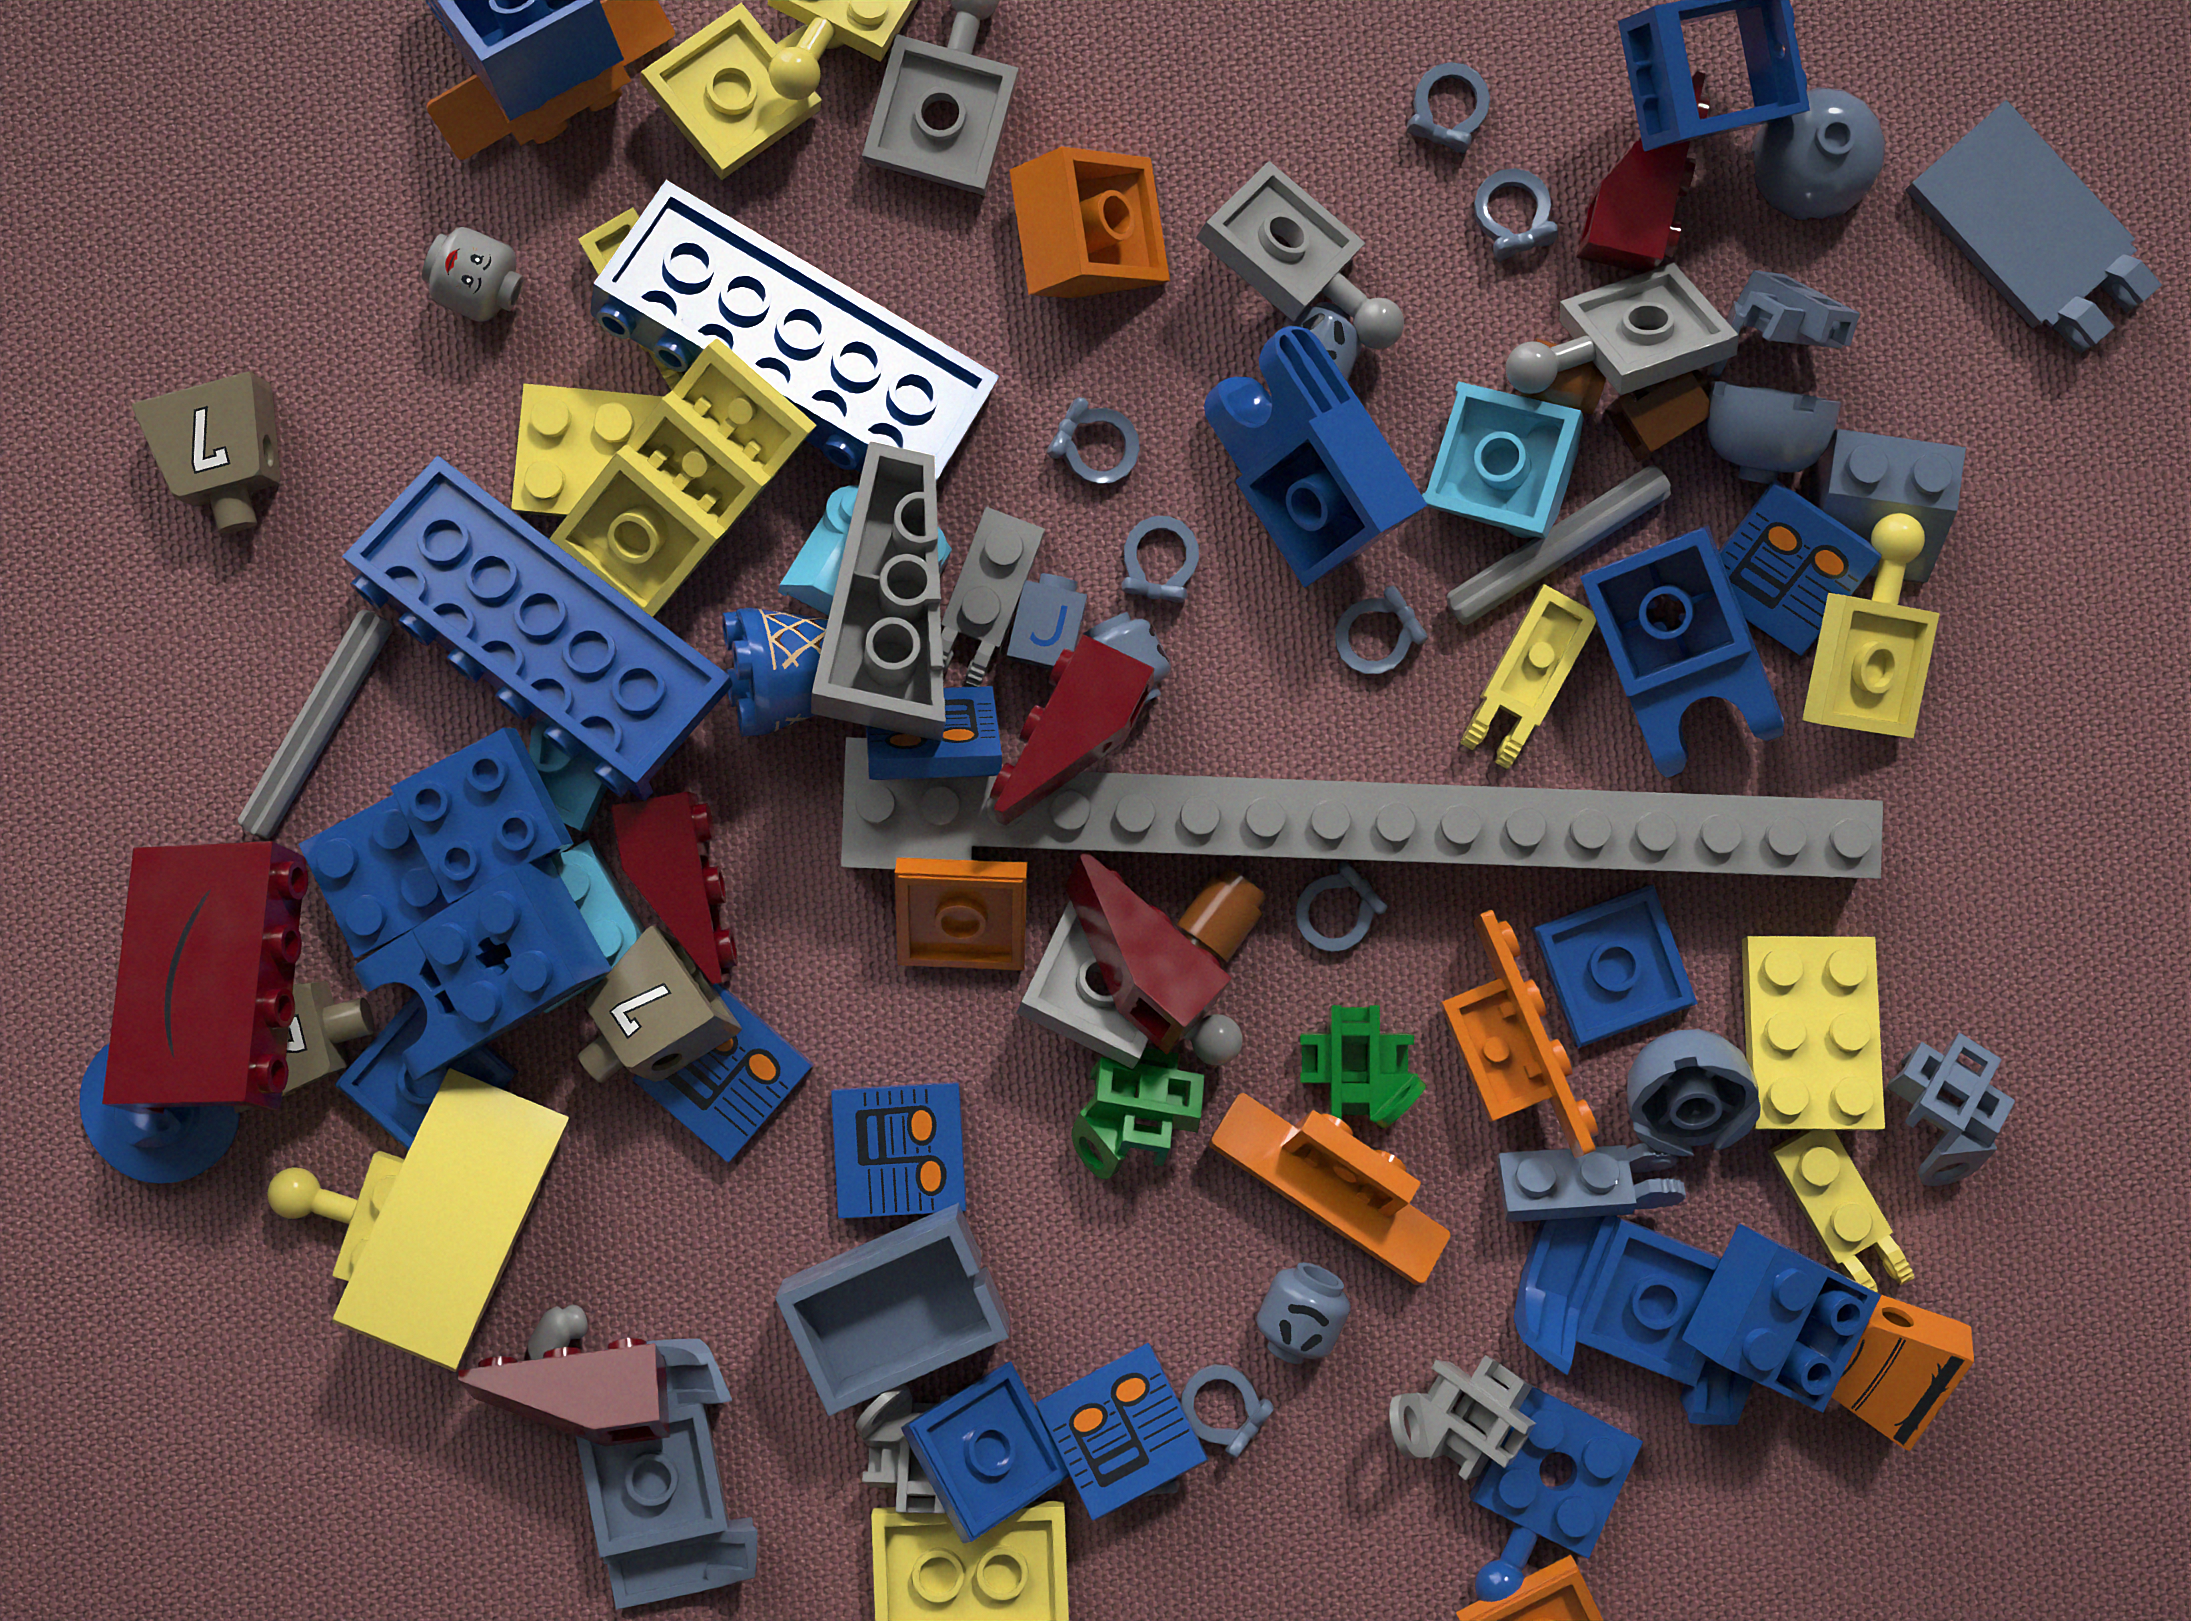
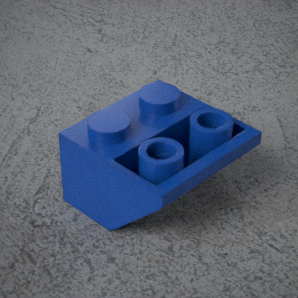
M1739 1223L1682 1340L1719 1365L1823 1413L1881 1295L1794 1249Z

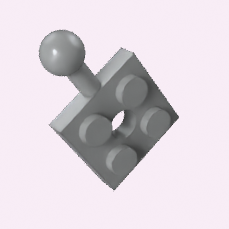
M950 0L957 15L947 48L896 34L862 157L864 163L986 196L1018 82L1019 68L971 55L980 20L991 16L997 9L1000 0ZM935 101H948L957 107L959 117L952 127L946 130H934L923 121L925 109Z
M1270 161L1204 224L1196 236L1198 241L1293 322L1323 293L1349 316L1354 318L1353 325L1363 345L1372 349L1388 348L1396 343L1402 335L1404 316L1396 303L1381 297L1367 298L1364 293L1340 274L1354 259L1365 242ZM1277 234L1283 237L1290 244L1291 248L1277 242L1272 235Z
M1672 263L1560 301L1559 321L1574 340L1551 348L1535 341L1518 345L1508 356L1506 375L1515 389L1523 393L1535 394L1547 389L1554 382L1557 372L1593 361L1616 391L1623 395L1736 356L1739 335L1677 265ZM1643 326L1647 330H1641L1637 327Z
M1069 901L1016 1013L1133 1069L1141 1057L1148 1038L1118 1012L1111 995H1099L1093 992L1087 985L1085 975L1092 972H1102L1072 902ZM1212 1014L1202 1018L1184 1037L1191 1041L1192 1048L1200 1060L1216 1066L1227 1064L1236 1058L1241 1050L1243 1041L1242 1033L1237 1023L1230 1017L1222 1014Z

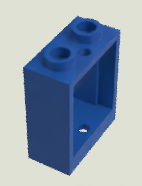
M1681 0L1653 6L1618 21L1644 151L1764 125L1810 111L1807 96V78L1801 65L1794 29V11L1789 0ZM1736 14L1754 108L1700 119L1681 25Z

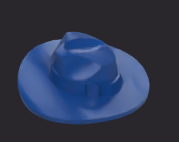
M109 1044L97 1053L87 1067L80 1089L79 1105L81 1119L92 1145L119 1172L133 1179L148 1183L179 1182L206 1171L232 1145L240 1122V1112L235 1113L234 1106L164 1107V1114H138L103 1105Z

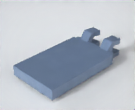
M2007 100L2001 103L1905 189L2032 329L2045 321L2050 327L2053 326L2079 354L2090 346L2092 347L2115 328L2095 303L2083 299L2095 287L2100 285L2127 313L2137 304L2143 303L2162 286L2143 261L2131 257L2137 251L2131 244L2135 240L2131 233Z

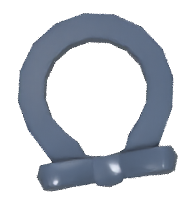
M1449 62L1436 65L1424 74L1416 87L1413 101L1415 115L1407 123V133L1428 138L1435 144H1444L1458 153L1465 154L1471 146V134L1480 127L1488 113L1490 95L1486 82L1477 71L1466 64ZM1446 78L1460 79L1467 83L1474 92L1476 99L1473 114L1465 121L1457 124L1452 130L1433 123V115L1428 103V94L1432 85Z
M1516 168L1499 170L1487 177L1478 188L1474 203L1476 222L1482 231L1495 241L1493 255L1498 262L1504 261L1520 251L1523 252L1533 247L1552 245L1557 238V225L1553 221H1548L1551 209L1549 190L1543 181L1531 172ZM1516 186L1531 193L1537 206L1532 228L1524 233L1513 234L1509 229L1495 222L1490 216L1487 206L1494 192L1503 187Z
M1076 397L1072 401L1065 419L1059 423L1058 432L1051 441L1046 453L1053 459H1058L1062 456L1071 471L1084 481L1096 485L1114 483L1125 477L1136 464L1140 451L1138 434L1132 422L1121 412L1109 408L1088 409V401L1085 398ZM1106 422L1119 430L1124 439L1125 450L1121 461L1116 467L1108 471H1097L1089 468L1082 462L1076 445L1071 440L1078 424Z
M1153 516L1139 522L1130 531L1124 545V564L1130 577H1126L1122 581V592L1144 595L1150 599H1165L1176 603H1184L1188 594L1183 586L1193 576L1199 561V545L1194 533L1182 521L1170 516ZM1155 530H1167L1176 534L1182 540L1186 549V560L1183 567L1164 585L1146 581L1145 573L1137 560V547L1140 540L1146 534Z
M1394 585L1385 588L1383 591L1384 597L1368 598L1352 604L1341 615L1336 626L1335 644L1340 657L1351 668L1364 674H1381L1395 668L1405 658L1413 641L1419 645L1424 644L1428 639L1426 631L1415 618L1414 610L1407 606L1404 598ZM1368 611L1395 612L1401 619L1404 628L1399 635L1394 651L1388 657L1379 661H1368L1359 657L1352 650L1349 642V629L1352 622L1359 615Z
M1346 860L1338 863L1336 867L1338 874L1320 877L1308 884L1298 897L1295 909L1297 926L1304 938L1315 947L1331 952L1346 950L1360 942L1369 929L1374 912L1382 915L1385 914L1388 908L1387 904L1372 890L1369 881L1361 878ZM1352 887L1362 899L1356 925L1351 932L1343 937L1328 938L1320 935L1313 929L1309 921L1308 911L1311 901L1317 894L1326 889Z
M1213 1364L1199 1369L1188 1379L1182 1391L1181 1405L1196 1435L1208 1442L1227 1445L1225 1451L1228 1456L1237 1458L1249 1440L1257 1435L1259 1427L1267 1420L1274 1409L1270 1400H1258L1252 1383L1243 1372L1229 1365ZM1214 1379L1227 1380L1235 1384L1241 1391L1249 1416L1239 1429L1212 1428L1199 1419L1194 1408V1397L1198 1389L1206 1382Z

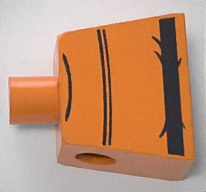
M1881 1295L1831 1397L1894 1443L1910 1452L1974 1363L1971 1326Z

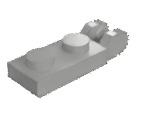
M985 507L941 622V626L944 628L941 633L943 675L951 665L954 656L953 650L959 634L981 642L974 660L970 662L967 669L964 687L982 686L996 648L1001 649L1020 601L1024 580H1028L1046 532L1044 528Z

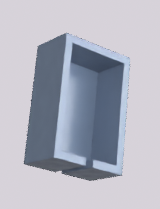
M959 1203L782 1280L775 1299L828 1416L1009 1338L1010 1317L987 1266L980 1269L982 1254Z

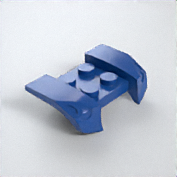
M1616 1215L1540 1221L1523 1267L1513 1320L1522 1341L1542 1358L1568 1375L1577 1341L1683 1382L1684 1386L1680 1402L1687 1412L1689 1423L1737 1425L1754 1380L1719 1365L1682 1340L1722 1258L1721 1256Z

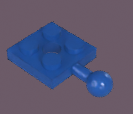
M1533 1386L1519 1411L1533 1420L1536 1425L1511 1465L1504 1468L1492 1458L1488 1460L1469 1495L1473 1502L1516 1523L1503 1549L1500 1560L1488 1562L1479 1570L1475 1580V1591L1478 1599L1485 1602L1500 1601L1511 1596L1521 1587L1525 1578L1522 1570L1539 1535L1589 1559L1641 1448L1642 1440ZM1514 1427L1510 1428L1501 1445L1505 1446L1515 1429ZM1554 1452L1566 1453L1572 1463V1472L1569 1479L1559 1486L1543 1484L1539 1474L1542 1460Z

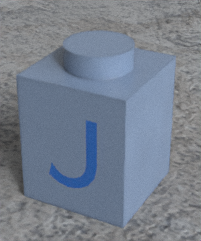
M1041 573L1039 583L1024 580L1007 652V657L1010 661L1053 670L1064 648L1075 651L1088 602L1087 594L1076 592L1077 581Z

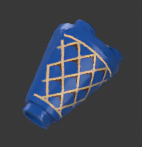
M757 608L737 609L734 612L722 613L724 642L726 650H732L734 662L733 669H726V673L731 677L733 686L727 693L730 706L736 707L741 737L764 736L816 715L811 713L812 689L829 618Z

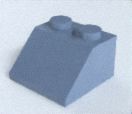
M1837 429L1827 450L1813 464L1808 502L1869 543H1871V534L1875 525L1885 516L1903 513L1915 518L1924 530L1925 542L1920 554L1911 562L1906 563L1903 581L1927 583L1957 513L1966 447ZM1879 561L1867 576H1877Z

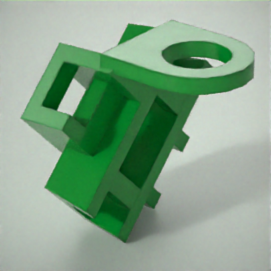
M1331 1005L1329 1007V1033L1300 1034V1045H1302L1300 1083H1329V1115L1335 1116L1342 1120V1115H1368L1370 1121H1373L1380 1129H1385L1402 1116L1426 1088V1084L1418 1077V1074L1408 1071V1045H1414V1035L1409 1033H1380V1005H1369L1368 1007ZM1366 1044H1367V1070H1366ZM1316 1045H1317V1070H1316ZM1342 1082H1366V1083H1342Z
M1145 1047L1133 1069L1106 1057H1101L1091 1069L1090 1079L1096 1080L1095 1094L1084 1109L1079 1112L1072 1128L1071 1137L1080 1159L1100 1179L1108 1180L1119 1171L1130 1148L1153 1151V1165L1163 1166L1170 1150L1172 1129L1198 1133L1201 1120L1204 1075L1177 1070L1179 1053L1169 1052L1165 1054L1162 1050ZM1136 1084H1138L1137 1098H1135ZM1185 1096H1188L1187 1107L1185 1106ZM1135 1118L1157 1121V1126L1136 1124L1134 1120ZM1087 1139L1096 1146L1102 1156L1103 1163L1093 1154Z

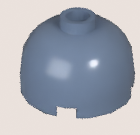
M1819 87L1807 91L1810 111L1761 125L1752 144V153L1754 152L1753 162L1756 169L1753 176L1757 189L1774 209L1797 220L1808 221L1810 218L1822 219L1826 217L1830 219L1843 215L1869 193L1884 163L1885 138L1879 119L1867 104L1844 90Z
M1716 380L1711 382L1708 396L1710 400V417L1705 421L1710 445L1721 458L1740 465L1738 478L1771 484L1774 479L1778 480L1779 472H1800L1816 463L1829 447L1836 429L1842 402L1759 386L1745 388L1739 387V383Z
M1701 1029L1677 1030L1657 1037L1642 1048L1628 1072L1627 1108L1629 1116L1633 1121L1634 1130L1638 1138L1656 1151L1677 1156L1694 1155L1692 1146L1705 1145L1713 1142L1715 1151L1731 1146L1747 1135L1760 1117L1759 1087L1743 1052L1717 1033Z

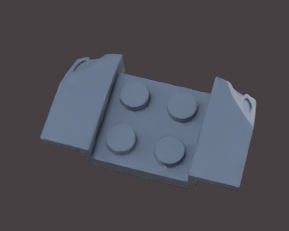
M700 1339L646 1341L647 1344H656L666 1363L670 1438L604 1447L576 1436L599 1557H603L604 1564L608 1565L616 1610L733 1585L755 1578L757 1528L753 1526L752 1517L733 1520L728 1518L706 1405L732 1401V1398L711 1350Z

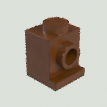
M1695 369L1678 375L1673 379L1669 378L1632 391L1637 399L1636 402H1634L1629 393L1623 394L1604 410L1636 461L1640 462L1710 417V400L1708 396L1711 386L1702 372Z

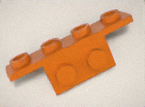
M601 0L600 3L624 60L604 70L596 78L584 81L548 100L543 106L534 111L526 112L509 121L476 74L430 100L426 105L427 111L456 157L460 160L467 159L511 132L520 146L532 139L536 144L547 142L558 136L568 127L566 119L586 107L591 112L598 111L618 100L623 94L621 87L631 82L624 66L674 37L675 30L658 0Z
M1492 910L1479 914L1474 920V926L1497 980L1442 1001L1440 1007L1489 1122L1549 1099L1573 1156L1578 1158L1594 1152L1596 1148L1592 1137L1599 1135L1595 1118L1587 1102L1584 1099L1575 1101L1565 1077L1572 1075L1573 1072L1566 1051L1558 1039L1549 1041L1540 1021V1017L1547 1014L1540 991L1532 979L1523 981L1514 958L1521 955L1517 938L1506 920L1498 923Z
M1240 1093L1234 1098L1209 1139V1146L1414 1285H1421L1427 1280L1450 1238L1449 1230L1410 1205L1421 1182L1406 1172L1405 1164L1394 1155L1383 1150H1373L1353 1137L1352 1129L1335 1116L1319 1114L1312 1110L1293 1126L1247 1094Z

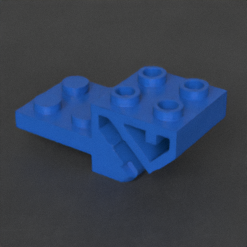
M502 728L391 786L393 795L298 845L354 957L359 958L391 943L510 868L548 857L551 859L574 843L517 729Z

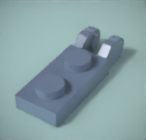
M1640 1143L1629 1149L1626 1148V1145L1595 1147L1596 1151L1578 1158L1573 1156L1571 1149L1499 1153L1497 1169L1505 1221L1519 1222L1630 1215L1634 1213V1210L1665 1208L1679 1205L1680 1202H1684V1199H1686L1684 1182H1681V1180H1675V1178L1664 1180L1648 1179L1633 1186L1631 1173L1672 1168V1166L1677 1165L1676 1163L1679 1162V1157L1656 1151L1646 1143Z

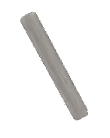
M1656 465L1645 467L1554 525L1546 539L1535 537L1450 591L1446 599L1451 613L1462 625L1472 623L1667 499L1671 494V485L1667 477Z
M362 609L357 613L241 812L238 824L243 829L260 838H270L273 836L392 632V625L389 621L369 610Z

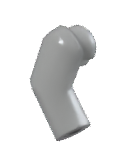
M572 1304L564 1309L556 1306L546 1311L528 1342L530 1360L543 1359V1354L546 1351L568 1347L570 1340L583 1338L588 1330L587 1318L583 1309Z

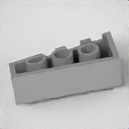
M869 441L812 689L811 713L942 741L946 718L943 691V644L940 616L941 594L938 565L935 455Z

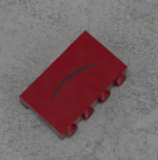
M273 841L133 848L103 1092V1105L138 1114H164V1107L250 1106L264 1111H278L280 1109L282 1091L285 1089L289 1077L286 1051L289 1026L295 1016V1000L292 994L295 964L302 950V939L299 931L302 898L308 889L306 859L303 855Z

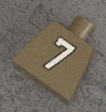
M248 371L132 403L137 421L175 499L192 506H203L211 503L219 533L243 531L257 525L249 493L275 486L280 481L273 392L269 382Z
M651 925L587 997L586 1009L602 1034L578 1054V1058L586 1071L600 1083L606 1082L623 1066L631 1073L657 1082L666 1079L736 1036L743 1029L706 975L678 939Z
M327 981L293 984L292 994L295 1000V1016L288 1032L286 1061L289 1077L287 1085L282 1091V1097L349 1067V1059L344 1041L371 1035L374 1032L372 1011L364 997L334 1004ZM234 1106L235 1113L254 1109V1107Z

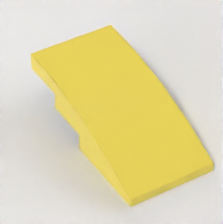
M716 338L705 347L674 389L660 400L629 442L614 454L549 540L654 618L817 425L719 338Z
M449 1068L388 1193L336 1309L332 1323L456 1372L511 1257L513 1245L538 1195L541 1181L568 1126L569 1117Z

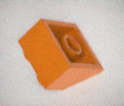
M1061 146L1009 170L1028 295L1079 298L1162 285L1170 282L1151 158Z

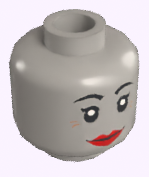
M466 227L456 228L448 236L439 234L428 251L422 269V280L429 283L430 296L436 304L479 322L489 321L498 313L500 308L507 311L513 309L521 293L524 276L515 272L517 263L512 247Z

